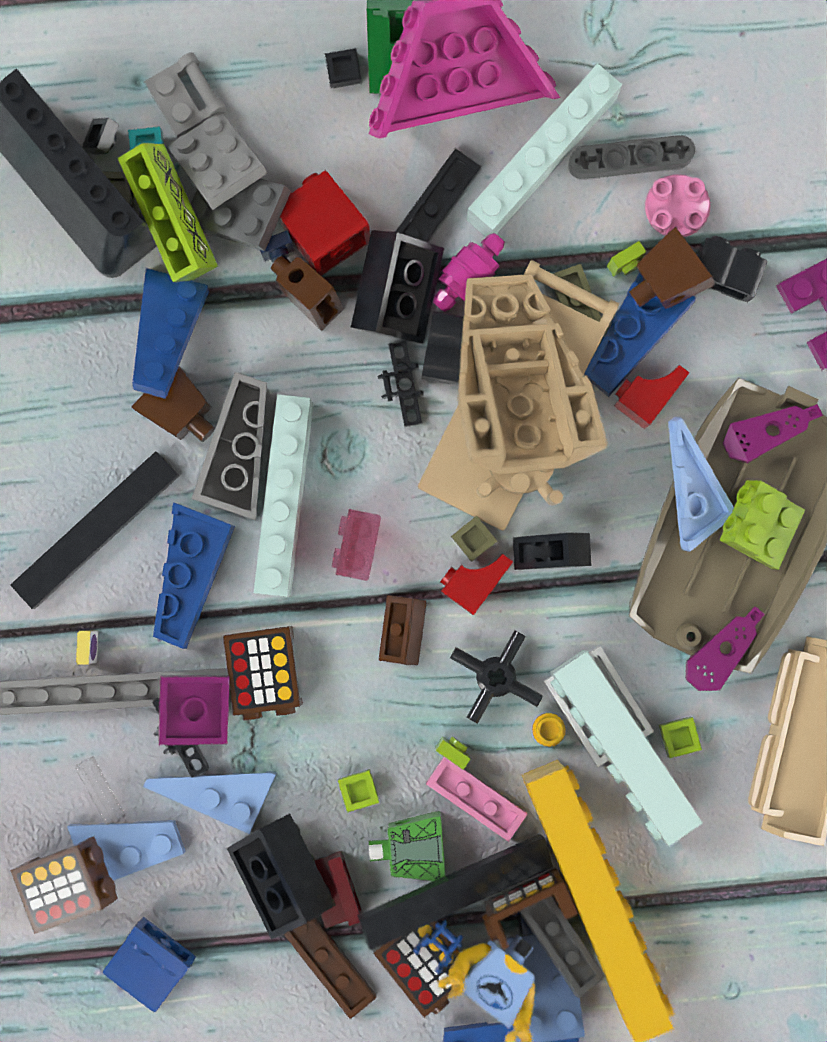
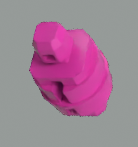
M496 233L489 234L481 242V247L476 243L470 242L466 247L463 246L455 256H452L451 261L442 270L443 274L439 278L446 288L444 290L440 289L433 300V303L443 312L450 310L457 303L455 301L457 297L465 302L467 279L493 277L499 264L492 257L494 255L498 256L505 244L504 240Z

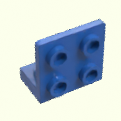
M143 916L105 967L103 974L149 1010L156 1012L178 981L188 971L196 956Z

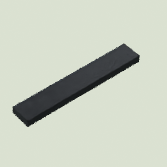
M155 451L12 582L10 586L31 609H36L180 475Z
M538 834L357 915L368 948L373 950L553 868L545 837Z

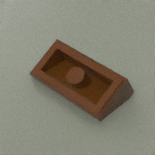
M387 595L379 661L418 665L427 605L426 600Z

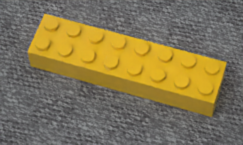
M555 760L521 774L600 966L606 976L605 978L633 1041L646 1042L674 1030L669 1018L675 1015L674 1010L660 984L656 986V984L661 983V979L648 954L642 953L648 949L640 930H637L633 921L629 922V919L634 917L626 897L624 898L621 890L616 891L615 887L620 885L619 879L608 859L603 860L602 854L607 853L599 833L596 832L594 827L591 829L588 823L593 821V817L587 803L583 801L581 796H576L575 790L580 789L573 770H570L568 765L563 766L558 760Z

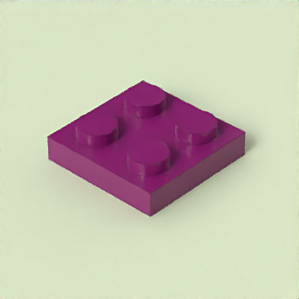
M160 675L158 744H227L229 676Z

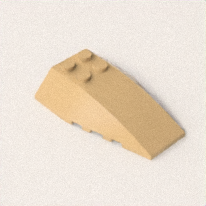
M531 274L469 278L466 281L458 403L470 461L497 474L565 468L607 447L592 384L587 375L583 376L579 369L578 358L573 350L570 351L562 338L564 333L559 324L554 323L549 312L551 309Z

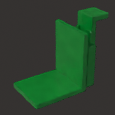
M367 0L369 94H380L381 82L385 75L389 74L393 62L391 60L392 49L395 43L400 40L404 29L402 24L404 14L414 0Z

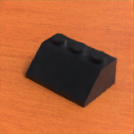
M371 230L351 328L423 344L444 248L398 232Z
M290 813L256 830L227 848L271 940L308 923L336 906L331 896V891L327 884H325L316 866L315 859L309 852L300 834V829Z

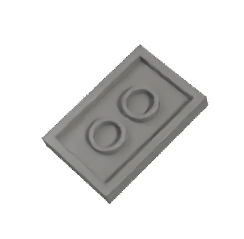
M221 111L207 118L203 123L167 146L212 210L267 174L263 164Z

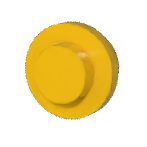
M553 713L541 714L535 719L532 726V733L536 741L547 747L559 744L566 732L563 720Z

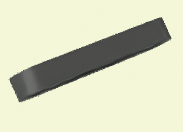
M676 135L581 146L572 152L568 168L575 178L584 180L681 169L686 167L695 154V145L690 138ZM676 146H680L681 151H686L682 159H679L678 154L673 153L667 154L664 159L665 161H662V147H665L664 153L673 152ZM644 148L653 150L656 160L653 163L642 162L639 158V151ZM610 152L621 153L624 158V164L619 167L611 166L607 162V155ZM598 154H601V169H598L599 162L589 163L586 170L582 169L581 164H576L580 156H585V160L590 162L596 161Z

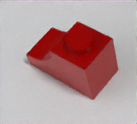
M678 365L670 374L662 378L643 379L638 375L632 382L626 379L614 394L619 398L614 407L643 429H646L651 425L690 372Z
M501 554L492 564L480 569H467L460 565L456 570L451 566L440 581L445 586L441 592L467 612L474 615L513 561L504 554Z

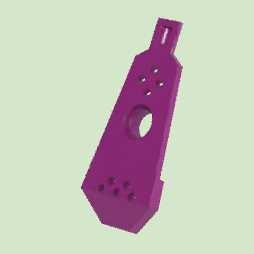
M818 404L804 410L793 406L731 423L724 438L723 446L729 459L749 463L806 431L809 421L823 416ZM771 425L778 427L779 434L776 436L769 435L766 430L767 427Z
M754 606L745 617L736 616L686 661L685 680L698 691H720L757 635L755 626L765 614ZM725 641L731 645V650L727 654H723L720 650L721 644Z

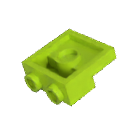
M746 480L745 484L738 491L737 502L731 515L724 522L720 541L771 569L779 570L805 509L787 500V495L763 481Z

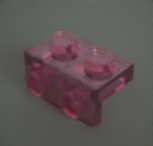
M349 509L347 517H341L338 535L343 536L341 549L335 548L332 560V568H337L336 575L365 581L369 580L381 522L380 515Z

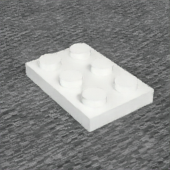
M601 646L588 652L643 735L647 737L653 733L654 730ZM550 676L545 679V685L595 765L599 767L609 761L604 753L599 756L591 746L588 738L592 734L586 725L579 727L571 716L569 710L573 706L568 698L565 696L560 699L551 686L550 682L554 680V677Z

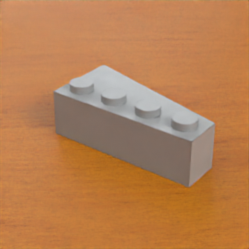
M237 372L234 373L192 496L193 500L256 520L266 382Z

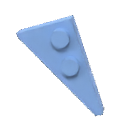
M674 417L668 422L680 545L683 550L690 552L724 525L734 507L682 417Z
M266 771L265 773L207 774L197 775L193 778L191 776H168L146 779L143 787L250 834L277 773Z

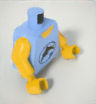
M517 934L506 951L492 941L487 944L480 943L461 951L449 970V976L441 978L438 981V987L441 989L451 984L452 991L448 995L449 999L464 993L506 1027L510 1028L512 1025L515 1030L506 1035L505 1042H515L516 1036L519 1037L521 1042H532L529 1028L534 1008L535 976L522 963L534 947Z

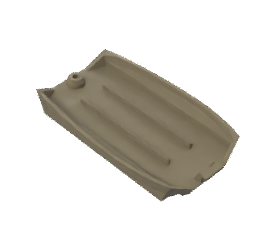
M738 378L708 414L697 431L694 440L733 507H735L738 491L745 484L746 480L763 481L787 495V500L805 509V512L779 570L771 569L721 542L723 525L689 552L683 550L680 545L673 480L651 534L633 595L629 601V617L653 638L692 656L736 616L745 617L756 606L765 615L756 624L757 635L734 670L751 674L764 657L794 609L827 545V417L823 415L809 421L806 431L749 463L729 459L723 446V441L731 423L793 406L804 410L816 405L819 399L791 386L787 387L783 395H779L769 389ZM774 425L768 426L766 429L767 433L771 436L779 434L778 427ZM688 632L693 633L694 637L691 641H688L686 638ZM727 641L723 642L720 646L723 654H727L731 650V645Z

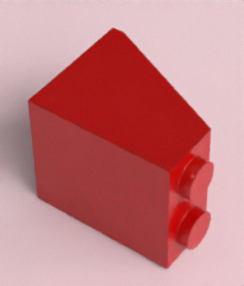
M326 170L320 174L313 173L303 180L301 187L290 193L278 220L284 230H288L291 240L309 266L321 276L369 243V223Z

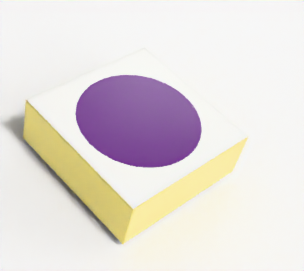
M82 630L77 632L76 663L78 665L97 663L98 630Z

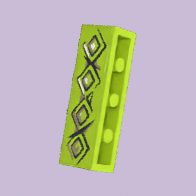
M142 143L118 158L119 163L172 281L194 280L217 268L218 264L165 145Z

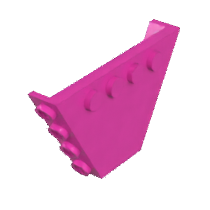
M414 0L404 14L402 22L404 29L401 38L392 49L391 60L393 62L389 74L385 75L381 82V98L378 107L372 111L369 118V135L381 139L387 137L388 132L544 97L551 99L561 97L555 90L556 82L549 73L543 71L537 63L539 61L537 53L529 45H525L519 36L521 34L519 26L511 18H507L501 9L503 7L501 0Z

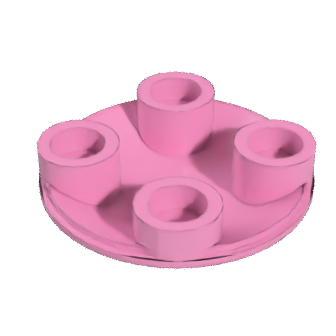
M679 174L670 175L655 181L646 197L645 212L651 226L660 234L666 236L676 227L683 237H687L699 231L706 223L710 214V198L705 189V184L699 178Z

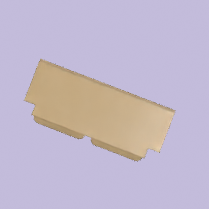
M806 636L803 652L788 649V652L784 653L781 658L768 713V721L771 725L769 733L763 737L748 803L752 810L764 814L762 830L782 838L824 846L827 835V640Z

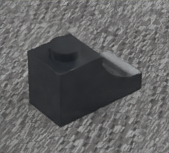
M557 533L513 537L514 570L592 566L590 533Z

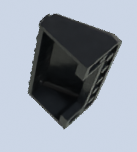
M16 68L0 81L1 154L94 267L105 277L116 278L121 276L157 247L149 228Z

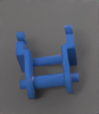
M443 921L441 924L437 923L435 925L437 929L430 936L426 933L413 950L417 955L421 947L424 948L427 943H434L443 951L445 957L435 968L437 974H440L443 970L442 968L447 967L452 961L451 953L456 947L461 948L463 945L461 943L463 936L459 935L456 937L446 928V921ZM440 933L452 942L448 948L436 939Z

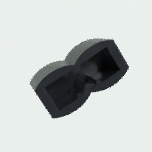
M713 236L712 238H706L701 243L697 256L714 280L715 285L708 289L719 291L726 296L740 301L749 302L756 295L768 261L760 257L761 253L754 249L743 248L738 250L730 245V241L723 237Z
M433 311L421 379L459 386L464 317Z

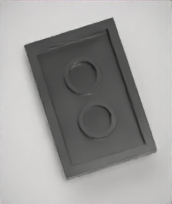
M258 179L214 210L210 208L200 192L196 190L191 206L204 233L265 251L291 191L285 185Z

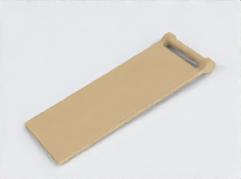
M531 260L524 275L531 274L535 280L603 313L598 322L542 294L551 309L549 312L554 323H558L564 333L562 338L568 349L574 351L579 360L578 367L584 375L620 303L612 299L608 302L540 268L539 263ZM458 404L418 484V488L474 517L478 516L480 520L504 531L523 494L510 492L499 487L486 498H481L477 495L478 486L492 475L489 469L470 461Z

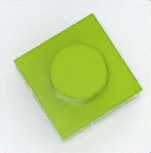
M638 241L613 256L607 265L613 277L621 272L624 275H628L636 270V266L643 258L646 250Z
M690 716L659 725L668 758L702 750L693 717Z
M442 736L435 746V750L462 770L471 760L470 755L466 753L468 746L453 736L450 740Z
M370 769L338 779L347 813L380 802Z

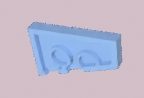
M175 820L138 821L134 823L112 822L87 825L70 824L67 826L73 845L89 837H95L97 844L103 851V860L113 881L186 852Z

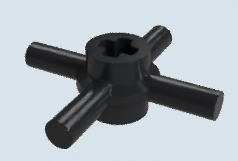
M514 630L500 657H490L484 661L455 647L450 659L475 672L477 684L481 689L466 718L478 724L492 697H501L509 692L536 707L539 705L543 695L516 681V671L511 664L526 637L525 635ZM498 668L503 669L501 675L505 677L504 681L490 685L491 678L487 677L489 671L496 672Z

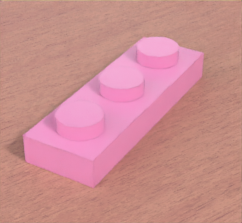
M445 757L441 759L426 781V785L508 842L527 816V812L466 769L462 770Z

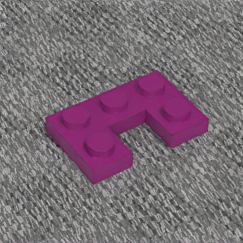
M827 259L776 285L791 314L820 300L827 313ZM827 332L806 342L821 371L827 368Z

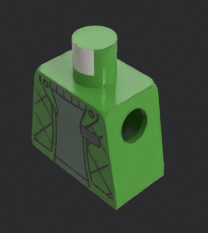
M440 811L389 823L388 839L369 841L370 861L390 860L392 877L435 881L444 877L445 866Z

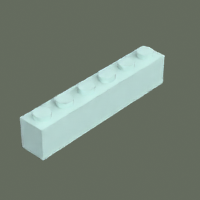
M597 63L468 208L466 220L485 237L492 233L497 234L615 102L622 84Z
M277 394L254 593L291 597L313 412L311 398Z
M580 651L550 671L554 677V680L550 682L551 686L560 699L565 696L568 698L573 706L569 710L571 716L579 727L586 725L592 734L588 741L599 756L603 753L606 755L611 763L607 766L608 771L617 784L622 781L630 791L625 796L637 813L643 810L649 819L645 826L655 841L662 839L670 846L701 825L702 821L588 651Z

